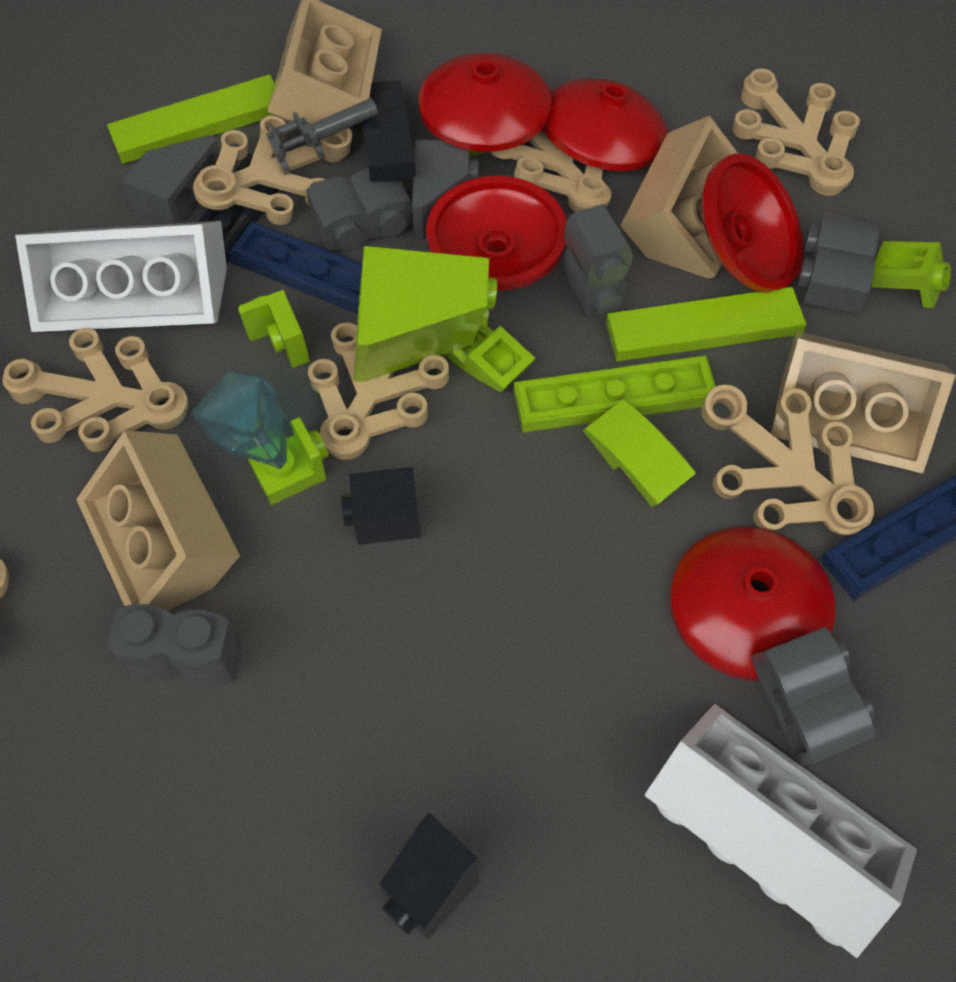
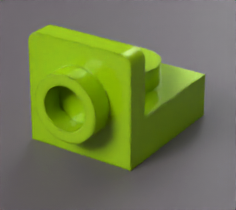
M883 241L875 259L871 286L872 288L919 290L923 308H934L940 292L946 291L949 287L951 266L949 262H944L940 242Z
M284 290L267 296H260L238 307L250 341L269 335L275 352L278 353L285 350L292 368L310 362L303 333Z
M300 417L290 420L293 436L247 456L250 467L270 505L327 480L322 462L323 459L329 457L326 446L316 429L310 432L307 431Z

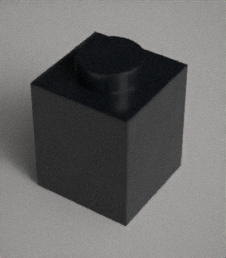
M413 467L349 474L351 494L341 495L342 513L345 527H355L358 545L421 538Z

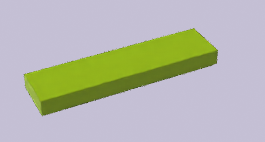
M269 74L107 124L120 160L122 164L140 159L149 150L205 136H214L259 122L266 116H277L267 112L275 83Z
M793 287L769 293L752 292L607 313L606 326L616 362L794 336L795 331L804 332L807 325Z
M704 355L514 382L513 392L521 430L524 433L593 423L622 399L642 415L699 408L702 406L708 393L716 385L707 356Z

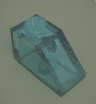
M229 371L190 413L218 449L281 469L287 462L286 414L275 399L277 395L275 389L264 378L258 375L251 377Z

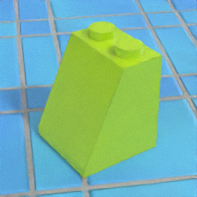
M364 246L353 381L365 382L418 364L425 357L431 355L442 356L472 346L479 328H487L489 309H494L496 302L497 279L488 277L489 258Z

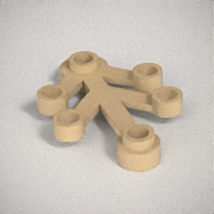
M767 69L752 71L744 80L741 100L750 108L767 109L781 127L761 123L762 119L759 113L754 110L744 109L735 116L732 128L735 136L745 140L752 138L761 140L758 144L755 158L764 163L769 169L780 168L807 175L810 186L817 193L827 196L839 194L851 183L854 175L852 164L844 157L849 140L853 139L860 123L859 117L850 111H839L834 115L829 129L833 139L828 152H826L817 141L824 114L832 106L836 94L834 88L826 83H816L810 87L806 99L808 111L804 123H802L777 93L778 82L774 73ZM785 147L800 150L804 156L785 153Z
M266 116L260 122V138L250 166L234 172L236 162L243 160L248 154V139L241 131H226L221 136V151L216 165L208 166L200 171L194 181L193 190L196 200L206 208L223 210L237 204L266 212V217L271 223L284 225L293 218V200L286 194L276 193L268 195L248 188L261 184L305 196V201L308 204L306 190L326 179H309L291 173L284 174L276 157H273L274 153L266 133H269L267 124L271 123L274 128H277L286 123L278 116ZM350 128L318 141L325 154V157L322 159L333 163L340 162L350 153L352 142ZM286 134L279 137L282 143L286 140ZM237 144L239 147H231L229 145ZM307 145L286 152V157L284 158L290 171L320 160L313 147H308ZM275 207H282V208H284V209H286V210H285V211H277V210H274L273 208H275Z
M543 130L529 140L535 148L519 145L511 149L491 152L494 156L501 159L511 158L518 160L514 172L515 178L529 181L546 190L567 195L568 205L574 212L601 204L607 207L610 202L611 190L601 179L603 169L587 165L585 174H583L573 163L574 159L559 150L548 139ZM543 169L556 171L561 176L545 173Z
M348 322L335 326L331 332L333 348L336 353L342 355L357 395L347 410L337 389L340 379L336 364L328 359H319L309 366L308 376L311 387L319 392L328 416L320 428V436L328 453L341 460H351L364 452L370 438L404 426L414 428L423 425L428 418L427 401L422 395L413 392L425 388L439 389L444 387L449 381V365L446 359L438 355H431L425 357L420 362L418 370L392 377L394 372L365 382L353 381L357 326ZM344 337L354 338L349 342L340 341V339ZM431 369H438L442 371L438 375L427 374V372ZM322 373L331 374L327 379L316 378ZM402 396L398 400L396 409L369 416L375 404ZM413 406L421 409L415 414L405 412L407 408ZM352 430L349 435H338L341 431Z
M82 328L75 331L69 339V345L76 358L86 363L95 381L43 372L37 363L27 359L14 360L4 370L3 385L12 399L18 403L29 404L36 402L46 393L83 400L61 412L53 408H44L33 415L31 427L37 437L45 443L59 441L67 431L80 425L78 433L85 447L93 452H101L108 449L113 441L121 436L124 430L134 431L146 424L161 430H168L178 426L185 419L189 407L188 397L181 386L172 382L160 381L148 361L149 353L143 340L135 336L121 339L115 347V353L121 365L125 369L133 371L142 390L121 385L102 353L104 347L97 332L90 328ZM92 342L90 346L80 348L83 344ZM138 350L135 355L126 356L130 351ZM167 401L165 404L158 405L161 402ZM115 407L130 409L108 422L104 418L97 417ZM56 422L51 428L43 429L47 423ZM103 431L99 437L90 438L94 432Z
M719 385L713 388L701 406V413L705 422L717 430L730 429L775 466L742 469L736 465L724 466L713 478V488L717 495L724 499H733L743 491L801 487L817 500L786 505L781 500L774 498L762 502L754 511V522L758 528L773 532L789 524L823 522L835 534L852 536L870 525L874 515V505L870 495L854 483L849 448L853 442V433L847 424L840 421L830 422L817 435L819 449L829 455L830 482L815 469L808 417L812 401L807 392L799 388L789 389L776 403L777 414L782 420L786 421L789 440L788 448L746 414L747 400L742 391L732 385ZM793 398L799 401L802 408L801 413L791 412L787 408L786 400ZM717 403L726 405L730 411V416L728 418L718 417L714 413L713 405ZM828 431H836L840 434L842 438L841 446H834L828 441ZM724 474H732L737 478V490H729L724 487L722 483V476ZM839 502H845L851 507L852 516L850 519H845L839 515L837 511ZM765 507H772L778 512L779 522L777 524H770L764 519L763 511Z

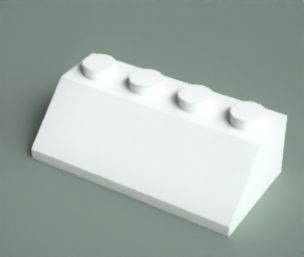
M221 221L42 231L15 235L31 332L79 330L82 328L106 329L209 324L218 322L227 270Z
M715 703L680 741L644 795L657 805L665 818L675 824L685 826L706 842L716 857L726 863L736 865L757 881L768 897L780 904H787L808 920L824 940L833 945L843 947L856 958L859 957L902 903L917 849Z

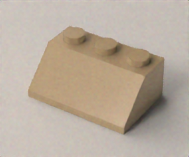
M301 0L286 39L267 112L277 115L288 122L294 120L293 113L297 112L300 119L305 117L307 123L312 124L369 99L382 29L321 1Z
M710 115L671 131L666 135L620 225L647 258L708 279L716 277L721 263L709 243L704 228L701 203L707 174L715 163L731 154L737 153Z
M795 331L782 376L778 399L787 390L792 388H799L808 393L812 401V407L808 413L812 447L819 448L817 445V435L824 426L833 421H840L847 424L852 430L853 442L849 447L852 457L923 474L956 375L946 365ZM788 398L786 400L787 408L793 413H801L802 408L799 401ZM775 408L770 433L776 438L789 441L786 421L779 417ZM828 431V441L834 446H841L842 438L840 434L836 431Z
M124 430L76 499L124 606L148 604L169 611L213 589L240 557L177 434Z

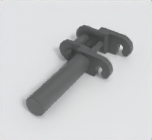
M369 98L312 124L307 123L305 117L300 119L297 112H294L293 121L274 128L271 123L267 124L270 132L266 133V136L279 165L286 175L290 173V169L286 160H284L286 157L285 149L305 141L308 147H313L318 158L322 159L325 157V154L318 141L377 116L378 111L373 99ZM299 130L301 135L282 143L279 138L292 131Z

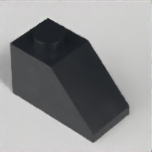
M430 812L419 823L379 883L384 896L388 899L382 907L387 916L406 935H409L417 928L427 939L478 884L477 857Z

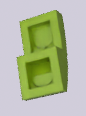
M488 326L486 329L479 328L472 346L445 354L449 360L465 372L501 393L536 359L501 326L495 331Z
M624 399L582 430L613 470L618 467L623 470L651 507L661 503L696 474L688 462L662 433Z

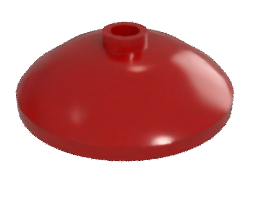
M476 52L454 57L435 68L425 78L419 91V112L422 121L429 131L450 145L471 151H502L522 145L542 131L549 120L551 112V93L543 77L523 61L499 53Z
M599 78L571 80L550 91L552 100L551 112L543 131L548 139L566 155L586 165L611 171L638 170L653 163L668 134V129L658 109L645 96L625 84Z
M736 153L719 160L707 174L701 202L704 228L715 255L732 277L755 291L769 293L787 287L798 275L803 257V239L800 222L788 192L778 177L764 163L752 156Z
M509 176L479 177L456 185L438 199L427 219V245L431 253L489 258L488 277L497 279V291L512 290L540 280L558 264L566 248L564 228L567 220L555 198L541 187L529 181Z
M728 528L702 538L680 560L670 587L671 614L675 627L684 643L700 660L710 667L731 677L743 680L759 681L753 666L752 655L827 627L830 633H832L834 627L835 598L832 586L823 568L807 550L795 541L779 533L762 528ZM760 581L764 583L768 591H757L753 588L751 582Z

